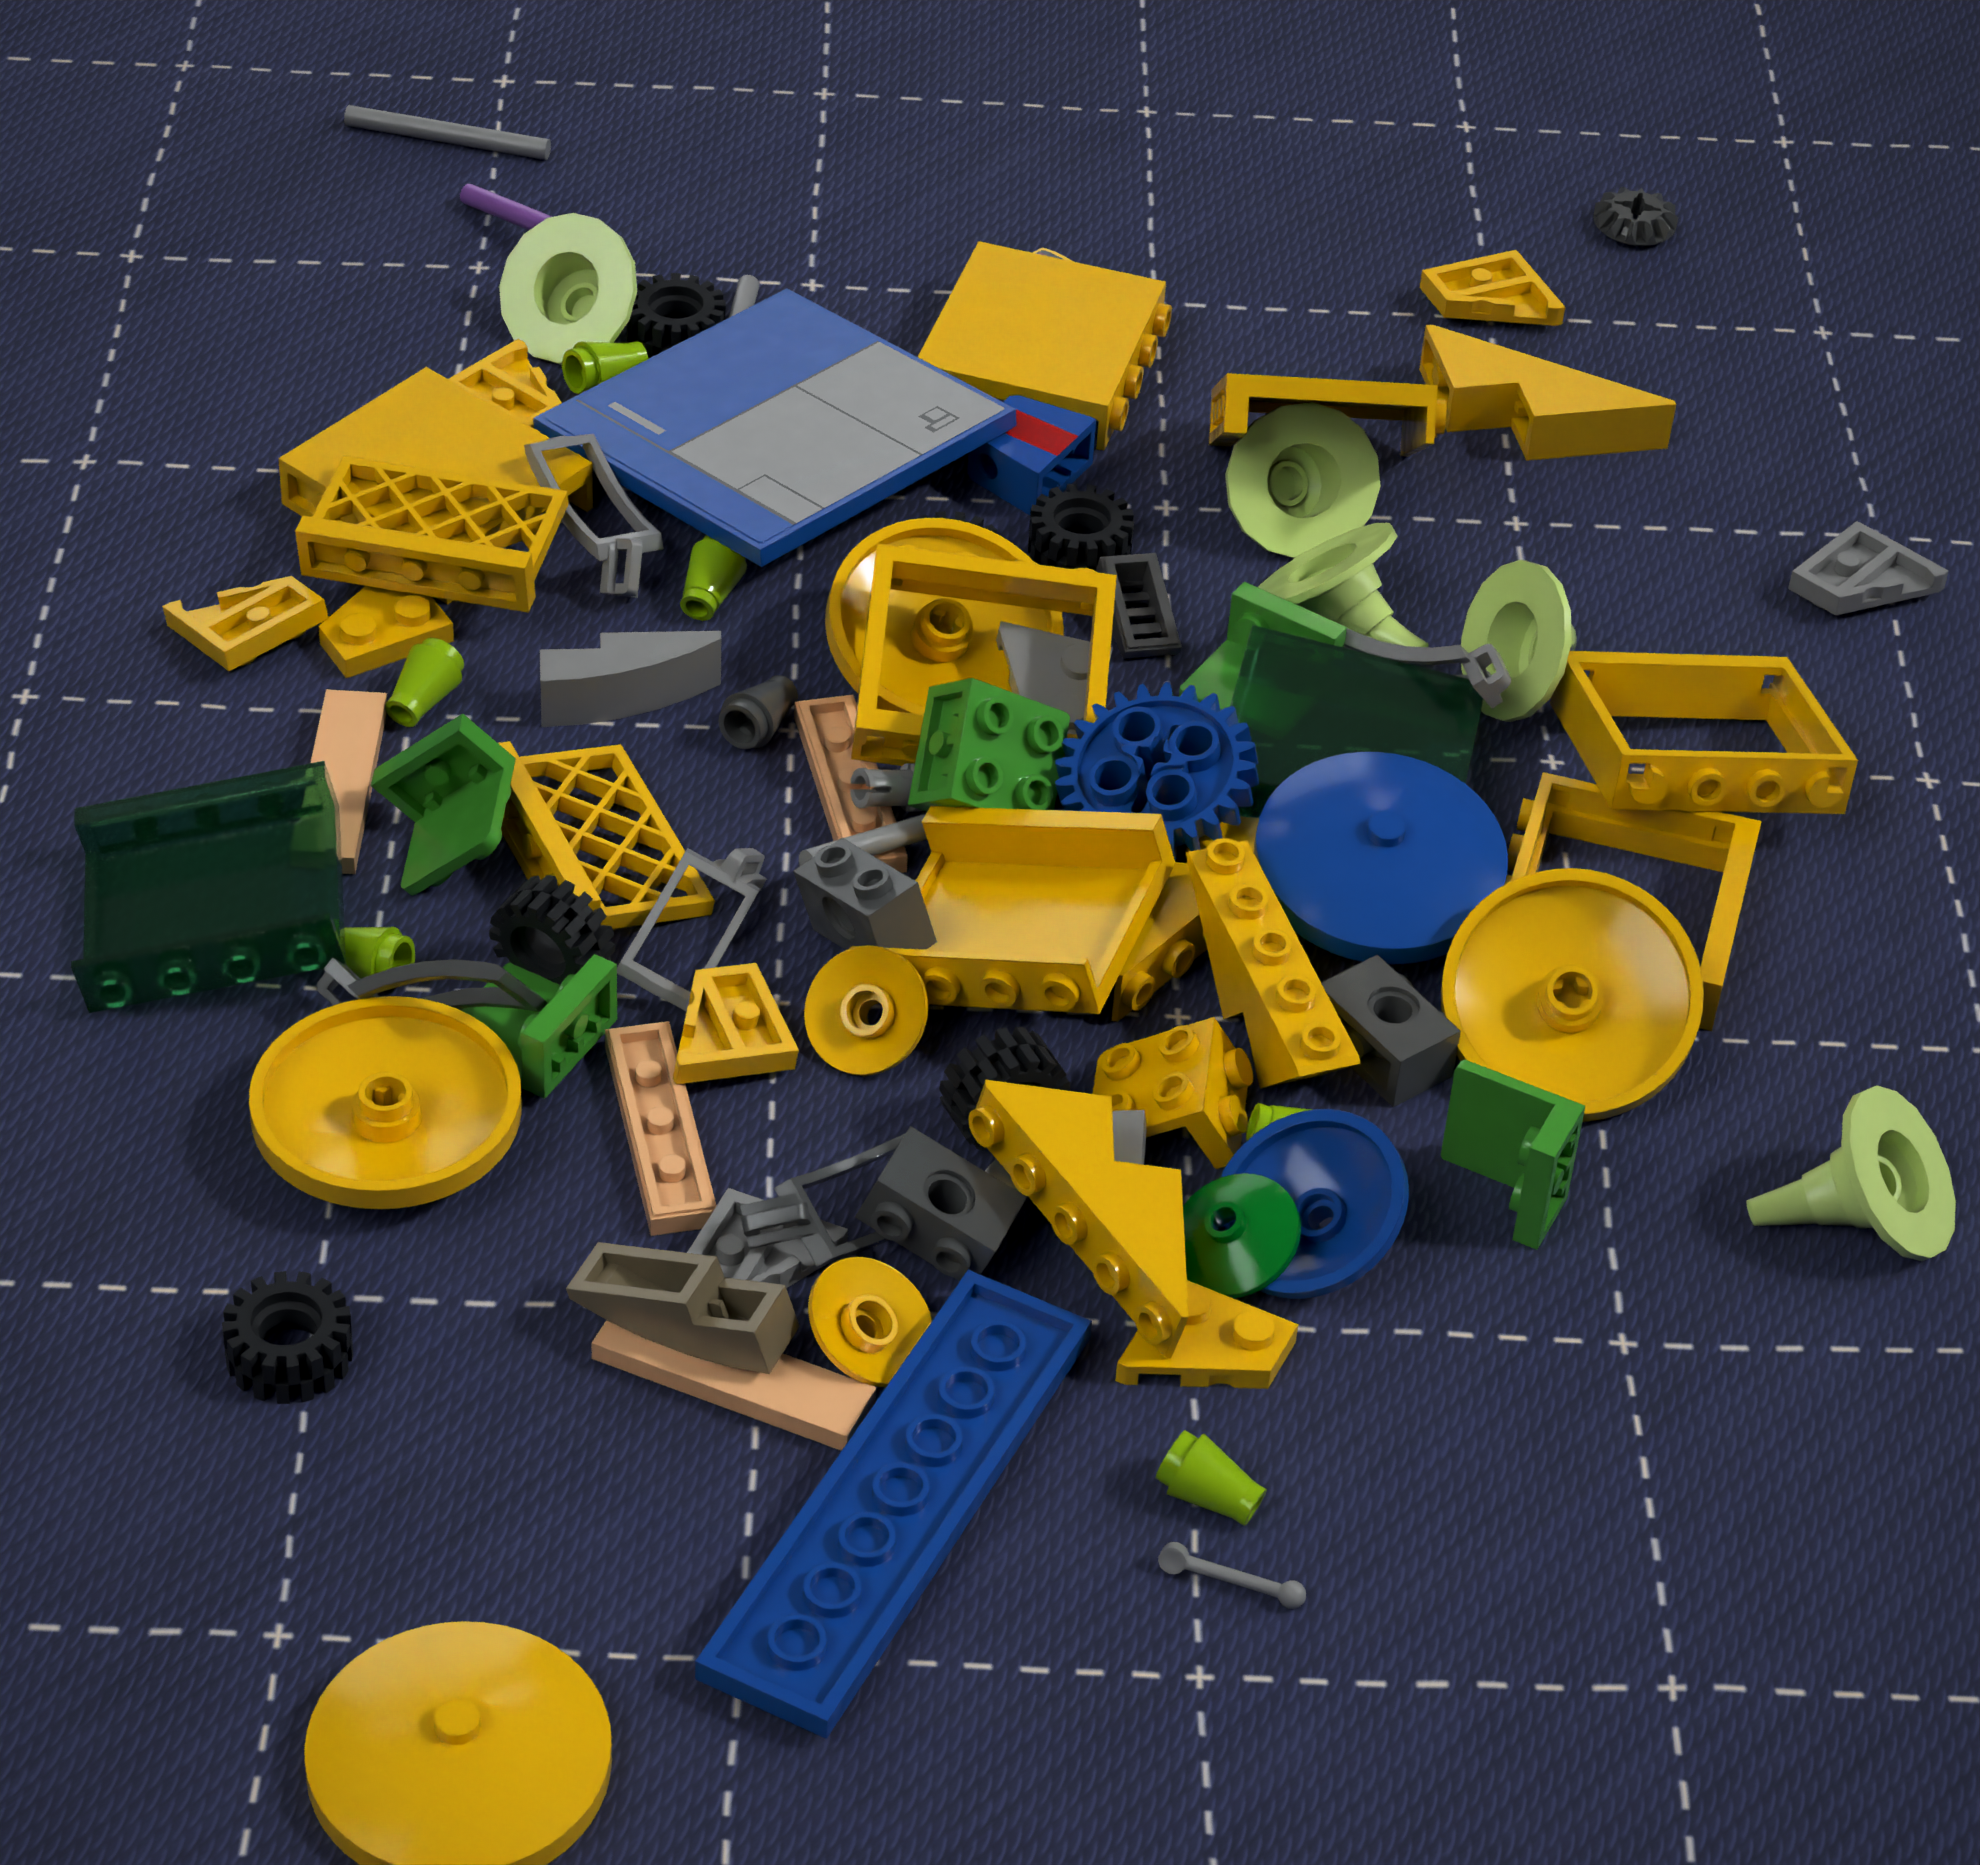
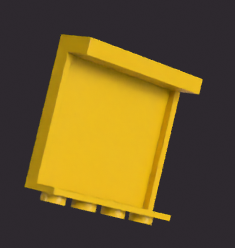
M978 241L918 358L994 398L1006 400L1009 396L1020 395L1095 418L1096 421H1099L1096 449L1104 451L1113 431H1122L1129 408L1128 398L1136 400L1139 395L1143 380V367L1151 368L1157 351L1158 336L1165 337L1168 332L1172 306L1164 304L1166 281Z
M425 367L278 458L282 505L297 514L312 517L343 455L540 486L527 460L524 445L541 442L550 438L502 411L497 406L462 388L457 383ZM566 447L541 451L560 490L568 491V501L586 512L593 508L592 462ZM352 477L348 488L355 494L379 484L376 481ZM416 488L403 493L409 503L434 494L432 490ZM472 497L459 504L466 512L489 504L490 501L488 499ZM388 499L365 509L373 518L397 509L391 499ZM529 506L516 511V513L524 522L540 515L547 509ZM444 508L421 518L431 527L454 517L447 508ZM353 513L335 520L353 524L360 523ZM501 517L478 527L485 536H488L510 526ZM409 522L391 529L408 533L416 532ZM466 532L448 538L469 543L473 542ZM437 598V599H439L440 601L444 602V603L447 604V605H448L449 603H451L452 601H454V600H448V599Z
M1227 373L1213 387L1211 392L1209 445L1231 447L1239 438L1247 434L1248 413L1267 414L1279 406L1313 402L1340 410L1349 418L1402 421L1400 456L1409 457L1433 445L1438 434H1444L1447 412L1446 399H1437L1438 385Z
M930 806L922 820V825L931 854L915 881L919 884L937 943L926 950L887 948L902 955L916 968L926 988L928 1005L1100 1014L1175 865L1162 814Z

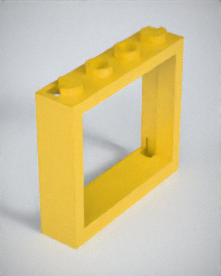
M877 543L871 580L851 760L903 766L906 763H915L924 715L877 709L890 589L1093 616L1084 720L1094 723L1095 716L1092 705L1097 703L1106 708L1117 575L1098 573L1089 568L1067 569L1039 565L1030 560L1007 561L979 557L969 552L946 553L923 550L908 544L893 546ZM1067 734V738L1078 739L1075 734Z
M1569 651L1564 675L1551 696L1550 705L1610 809L1845 814L1858 759L1788 657ZM1584 670H1590L1589 677H1587ZM1765 675H1775L1773 683H1770L1769 688H1762ZM1611 716L1766 720L1787 753L1631 749ZM1630 763L1645 764L1644 774H1629Z
M1543 772L1535 800L1523 798L1517 830L1525 831V834H1512L1508 849V870L1513 871V875H1506L1505 884L1522 876L1538 872L1549 833L1723 872L1700 966L1703 978L1704 1000L1699 1028L1712 1031L1762 821L1712 811L1610 809L1597 784Z

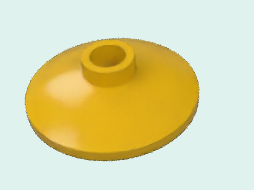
M866 945L850 948L830 959L819 970L810 985L804 1009L807 1035L818 1055L832 1067L853 1075L867 1076L879 1074L900 1064L919 1043L927 1022L928 998L920 974L902 955L880 946ZM880 1003L883 1008L881 1018L875 1025H870L867 1019L868 1011L873 1005Z
M849 1257L831 1264L815 1280L809 1295L808 1314L811 1329L824 1354L843 1373L871 1386L887 1387L933 1321L924 1298L914 1284L892 1266L872 1258Z

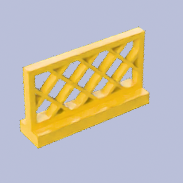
M343 455L313 516L303 515L295 530L301 575L529 613L536 597L534 581L568 507V491ZM352 477L376 481L379 484L355 494L348 488ZM416 488L428 489L434 492L433 495L409 503L403 493ZM472 497L488 499L490 501L489 504L466 512L459 504ZM388 499H391L397 509L373 518L365 509ZM529 506L547 509L546 513L524 522L516 513V511ZM444 508H447L454 517L431 527L421 518ZM353 513L360 523L353 524L335 520ZM501 517L510 526L488 536H485L478 527ZM409 522L416 532L408 533L391 529ZM466 532L473 542L469 543L448 538ZM522 541L529 551L524 552L506 549L505 547Z
M510 741L499 742L498 744L516 758L510 784L511 795L506 803L501 831L526 878L529 880L530 877L539 875L542 880L546 875L556 876L558 887L565 880L575 884L573 893L579 897L585 891L593 898L588 906L593 911L601 908L607 916L601 922V925L612 926V929L643 925L661 892L655 889L660 882L667 884L685 850L623 746L619 744L519 757ZM612 768L618 778L613 783L587 773V771ZM547 776L562 782V784L555 790L533 781L531 777ZM574 788L598 796L602 800L596 806L569 794ZM615 803L638 812L641 817L636 822L609 810ZM556 811H560L585 822L580 829L555 820L553 815ZM598 826L621 835L625 839L618 845L592 835V833ZM639 842L661 851L664 857L661 861H658L632 849ZM579 850H582L608 862L601 869L578 860L576 854ZM688 865L676 888L685 891L688 896L670 897L656 923L712 915L715 900L694 867ZM622 866L649 878L644 885L618 876L615 872ZM602 890H605L632 902L630 904L605 907L599 894Z

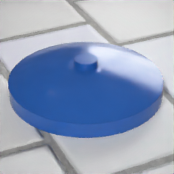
M1354 752L1330 756L1315 761L1290 775L1275 789L1264 805L1259 817L1254 842V855L1294 931L1324 950L1362 962L1378 955L1387 964H1408L1434 959L1447 954L1460 925L1484 898L1505 885L1508 870V852L1502 829L1488 805L1476 792L1454 775L1439 767L1412 757L1384 752Z

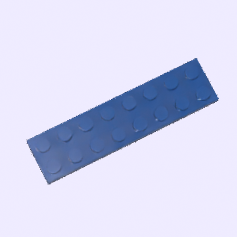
M967 1270L696 1659L695 1680L827 1739L1089 1342L1092 1321L971 1270Z

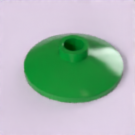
M1248 1173L1221 1177L1196 1191L1183 1205L1187 1280L1233 1299L1251 1295L1274 1282L1289 1266L1299 1246L1301 1219L1298 1208L1289 1193L1270 1178ZM1236 1220L1230 1229L1220 1231L1224 1225Z

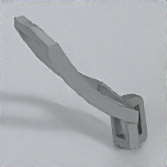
M595 435L558 436L541 442L525 444L527 460L539 485L559 490L560 488L541 451L583 445L589 461L592 462V467L604 490L615 507L636 532L598 538L576 514L570 504H568L561 521L591 555L599 561H603L600 593L637 598L642 553L664 549L662 534L642 515L629 499L609 466ZM618 551L626 552L623 583H616Z
M1348 628L1346 631L1344 648L1357 658L1365 668L1403 685L1430 691L1455 693L1477 691L1491 708H1494L1503 702L1500 694L1511 683V677L1500 653L1491 644L1483 645L1468 653L1460 645L1433 648L1409 647L1381 642ZM1397 663L1416 665L1462 663L1467 675L1435 674L1410 669ZM1491 663H1493L1496 673L1492 675L1486 669Z
M687 848L648 917L619 963L617 974L687 1012L691 992L633 960L655 925L688 865L745 896L704 969L717 967L757 894L761 891L767 878L759 874L765 856L754 848L734 849L726 859H718L712 862Z

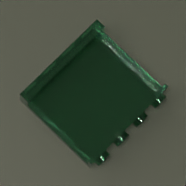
M1252 625L1230 706L1236 708L1238 723L1247 722L1251 741L1255 742L1259 762L1256 765L1259 785L1250 787L1253 804L1249 807L1238 806L1239 814L1242 817L1259 818L1270 795L1290 775L1315 761L1344 753L1384 752L1408 756L1439 767L1466 783L1483 698L1472 687L1470 680L1467 678Z
M325 761L75 808L74 826L85 852L83 959L71 961V969L89 1013L324 969L332 958L346 964L340 806Z

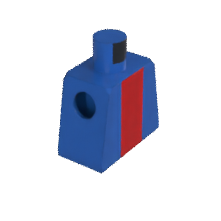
M1013 395L1003 402L1016 409L1017 426L969 452L967 473L972 481L1030 515L1032 504L1036 505V499L1041 494L1049 497V489L1057 486L1064 492L1067 484H1072L1093 464L1096 419L1027 397Z

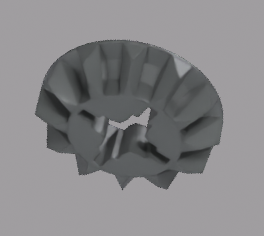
M1620 187L1617 193L1604 192L1601 201L1595 203L1593 219L1597 228L1609 238L1627 245L1645 246L1664 242L1672 237L1677 228L1678 217L1675 215V205L1671 202L1663 201V196L1660 193L1648 194L1644 192L1643 188L1638 191H1630L1626 187ZM1633 214L1638 215V219H1633Z

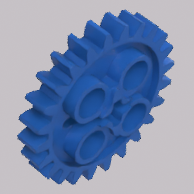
M1170 682L1163 684L1158 696H1150L1146 686L1141 684L1138 686L1137 699L1128 701L1119 691L1115 692V708L1108 710L1104 706L1095 703L1092 705L1095 722L1091 723L1077 719L1074 725L1078 739H1063L1062 747L1065 757L1055 761L1059 776L1055 784L1063 811L1162 814L1175 861L1178 846L1186 845L1190 851L1201 849L1199 838L1204 835L1212 840L1223 838L1220 827L1221 822L1239 826L1241 819L1238 806H1252L1253 798L1250 787L1259 785L1256 768L1259 762L1255 742L1251 741L1247 722L1238 723L1234 706L1220 710L1218 696L1215 693L1208 695L1199 703L1194 685H1189L1180 697L1173 696Z

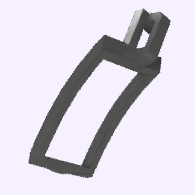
M332 958L324 967L326 972L317 983L318 992L332 1005L343 1003L332 992L339 984L355 998L363 999L380 997L377 993L416 982L443 979L494 983L498 987L465 988L420 999L443 1003L457 1009L501 1007L540 1012L547 1005V1002L539 994L531 990L503 967L481 961L457 959L422 961L393 967L361 979L347 965Z
M905 1134L833 1165L790 1178L774 1187L778 1195L777 1198L741 1205V1222L744 1234L747 1237L748 1247L753 1249L801 1238L816 1267L888 1241V1239L882 1237L877 1232H873L835 1246L804 1189L839 1177L894 1153ZM796 1222L798 1225L762 1234L760 1233V1230L786 1225L790 1223Z

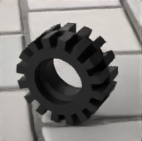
M671 273V280H664L662 274L653 276V284L644 279L638 283L636 299L630 320L627 323V343L641 342L647 351L648 359L725 320L726 300H723L724 294L720 289L714 291V284L708 280L699 285V277L690 275L686 281L681 280V273Z
M1067 484L1065 493L1058 486L1049 489V497L1041 494L1036 499V505L1032 504L1030 511L1028 538L1030 558L1035 563L1045 566L1067 569L1089 568L1096 571L1100 557L1131 555L1134 514L1132 509H1127L1128 502L1122 497L1114 501L1115 492L1105 489L1102 494H1097V486L1089 484L1086 486V491H1078L1077 484Z
M539 875L530 877L527 882L524 881L491 917L490 924L493 927L489 930L490 940L499 942L493 948L498 958L507 957L509 959L508 963H512L561 985L569 974H576L594 954L611 960L610 956L615 952V943L609 940L614 936L612 926L601 925V922L607 916L601 908L593 911L588 906L593 898L585 891L578 897L573 893L575 884L565 880L558 887L556 876L546 875L541 880Z
M1016 1026L1012 1035L1006 1027L995 1030V1039L989 1041L985 1034L975 1039L978 1048L970 1052L964 1047L957 1054L961 1060L960 1065L949 1063L944 1071L949 1080L940 1081L939 1090L943 1095L940 1097L942 1105L970 1145L973 1143L978 1150L985 1151L986 1148L981 1146L973 1137L969 1128L968 1116L976 1108L985 1080L1070 1090V1081L1066 1077L1067 1074L1039 1034L1033 1030L1028 1033L1025 1027Z
M286 1271L274 1272L275 1283L270 1285L266 1284L262 1276L251 1280L252 1294L241 1287L233 1294L234 1305L227 1303L223 1312L224 1322H222L226 1365L230 1377L235 1376L236 1385L243 1392L253 1386L254 1398L266 1401L270 1391L276 1392L277 1404H290V1393L300 1392L302 1402L313 1400V1387L317 1385L325 1394L335 1388L334 1376L344 1379L349 1371L348 1361L352 1362L353 1359L350 1307L346 1306V1297L340 1289L332 1293V1283L322 1277L315 1286H312L311 1273L300 1271L298 1272L296 1282L287 1281ZM285 1329H299L313 1334L307 1340L293 1345H275L263 1340L268 1335Z

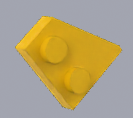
M1517 250L1422 270L1419 288L1444 318L1558 326L1563 323L1565 306Z
M516 339L449 378L450 381L457 383L462 388L497 406L502 411L534 428V417L562 403L556 392L547 387V378L541 368L532 367L528 361V347L520 339Z
M292 576L265 581L254 587H238L217 592L219 604L185 611L181 600L169 602L162 606L167 626L228 671L253 662L257 656L288 640L302 636L308 629L329 619L325 600Z
M370 586L363 587L329 616V619L318 626L321 647L345 678L407 658L411 647L416 644H422L427 638H438L447 643L454 642L453 622L433 597Z
M757 963L695 970L673 1074L675 1084L795 1069L799 1049Z
M1187 1280L1189 1318L1172 1357L1164 1358L1158 1349L1146 1342L1137 1330L1117 1362L1115 1377L1116 1382L1124 1385H1138L1139 1374L1180 1375V1386L1209 1387L1214 1384H1228L1234 1388L1268 1389L1296 1343L1298 1324Z

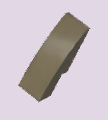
M598 1242L566 1287L569 1298L605 1320L647 1340L693 1357L728 1367L770 1374L800 1327L785 1285L726 1278L723 1275L717 1256Z

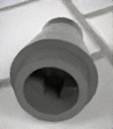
M774 675L766 682L728 696L723 702L718 720L719 728L724 738L730 744L740 749L765 746L773 737L788 710L798 700V692L794 683L785 676Z

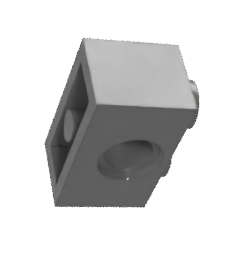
M841 838L835 843L822 848L813 858L793 871L813 930L841 948L848 950L850 946L871 945L884 948L926 950L937 943L918 882L846 839Z
M1375 955L1321 982L1359 1054L1361 1064L1351 1066V1068L1392 1107L1453 1077L1458 1050L1457 1045L1459 1044L1461 1031L1445 1017L1443 1012L1438 1011L1414 989L1411 982L1404 975L1397 973L1381 957Z
M910 1126L855 1218L875 1229L882 1237L898 1243L931 1263L941 1273L960 1281L967 1270L981 1275L1027 1197Z

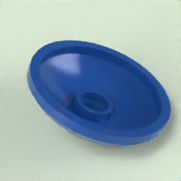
M1307 1110L1272 1122L1256 1132L1236 1151L1221 1177L1233 1174L1248 1173L1270 1178L1280 1184L1294 1200L1301 1219L1299 1246L1286 1270L1274 1282L1260 1290L1272 1296L1289 1299H1303L1329 1294L1348 1286L1364 1276L1385 1256L1393 1245L1403 1225L1409 1200V1184L1405 1165L1390 1139L1372 1122L1356 1114L1341 1110ZM1333 1218L1327 1226L1317 1230L1323 1220ZM1236 1220L1224 1225L1220 1231L1230 1229Z

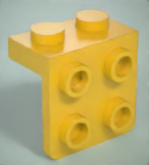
M1211 1017L1189 1025H1180L1169 1031L1130 1043H1121L1107 1049L1097 1060L1092 1094L1111 1096L1112 1111L1145 1110L1146 1138L1185 1126L1214 1168L1219 1169L1226 1167L1230 1159L1241 1147L1242 1133H1245L1247 1130L1248 1119L1245 1106L1247 1088L1253 1082V1071L1245 1051L1242 1048H1235L1215 1017Z

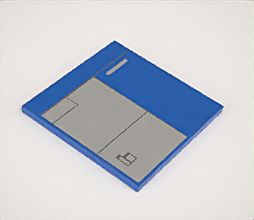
M787 288L533 418L534 429L549 438L594 434L620 485L760 567L776 560L1017 426L1015 408ZM582 444L566 447L589 460Z

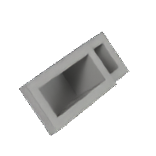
M721 631L600 633V648L540 649L541 726L583 725L626 718L687 700L720 685Z

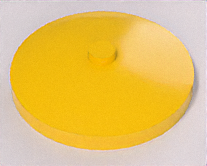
M919 518L883 527L863 539L850 551L834 578L826 605L825 627L829 648L836 665L847 682L858 693L877 543L893 546L908 544L923 550L946 553L969 552L979 557L1007 561L1033 560L1004 537L986 528L964 521L946 518ZM890 589L877 709L924 715L930 686L968 678H974L1012 692L1009 684L1010 670L1004 651L999 650L996 643L1000 621L1064 636L1062 612Z
M1577 868L1551 869L1528 874L1508 882L1484 898L1469 913L1452 940L1444 965L1441 986L1442 1012L1461 1031L1459 1044L1457 1045V1057L1460 1061L1468 1060L1585 1105L1582 1122L1620 1115L1638 1107L1660 1092L1675 1077L1692 1049L1701 1022L1704 1000L1703 978L1699 960L1687 933L1673 914L1651 894L1622 878L1608 873Z
M384 996L356 999L324 1008L298 1021L274 1040L263 1053L256 1065L249 1088L252 1133L260 1153L270 1167L285 1181L313 1197L342 1206L362 1209H398L417 1206L448 1197L465 1189L491 1171L503 1158L515 1139L520 1125L522 1112L521 1079L514 1057L501 1038L487 1025L457 1008L413 997Z
M468 1621L444 1622L407 1630L377 1643L355 1657L335 1676L320 1696L309 1721L304 1745L308 1794L314 1813L327 1835L348 1857L359 1865H547L564 1853L581 1837L598 1813L606 1795L612 1764L611 1726L607 1709L593 1681L570 1656L553 1644L525 1631L499 1624Z

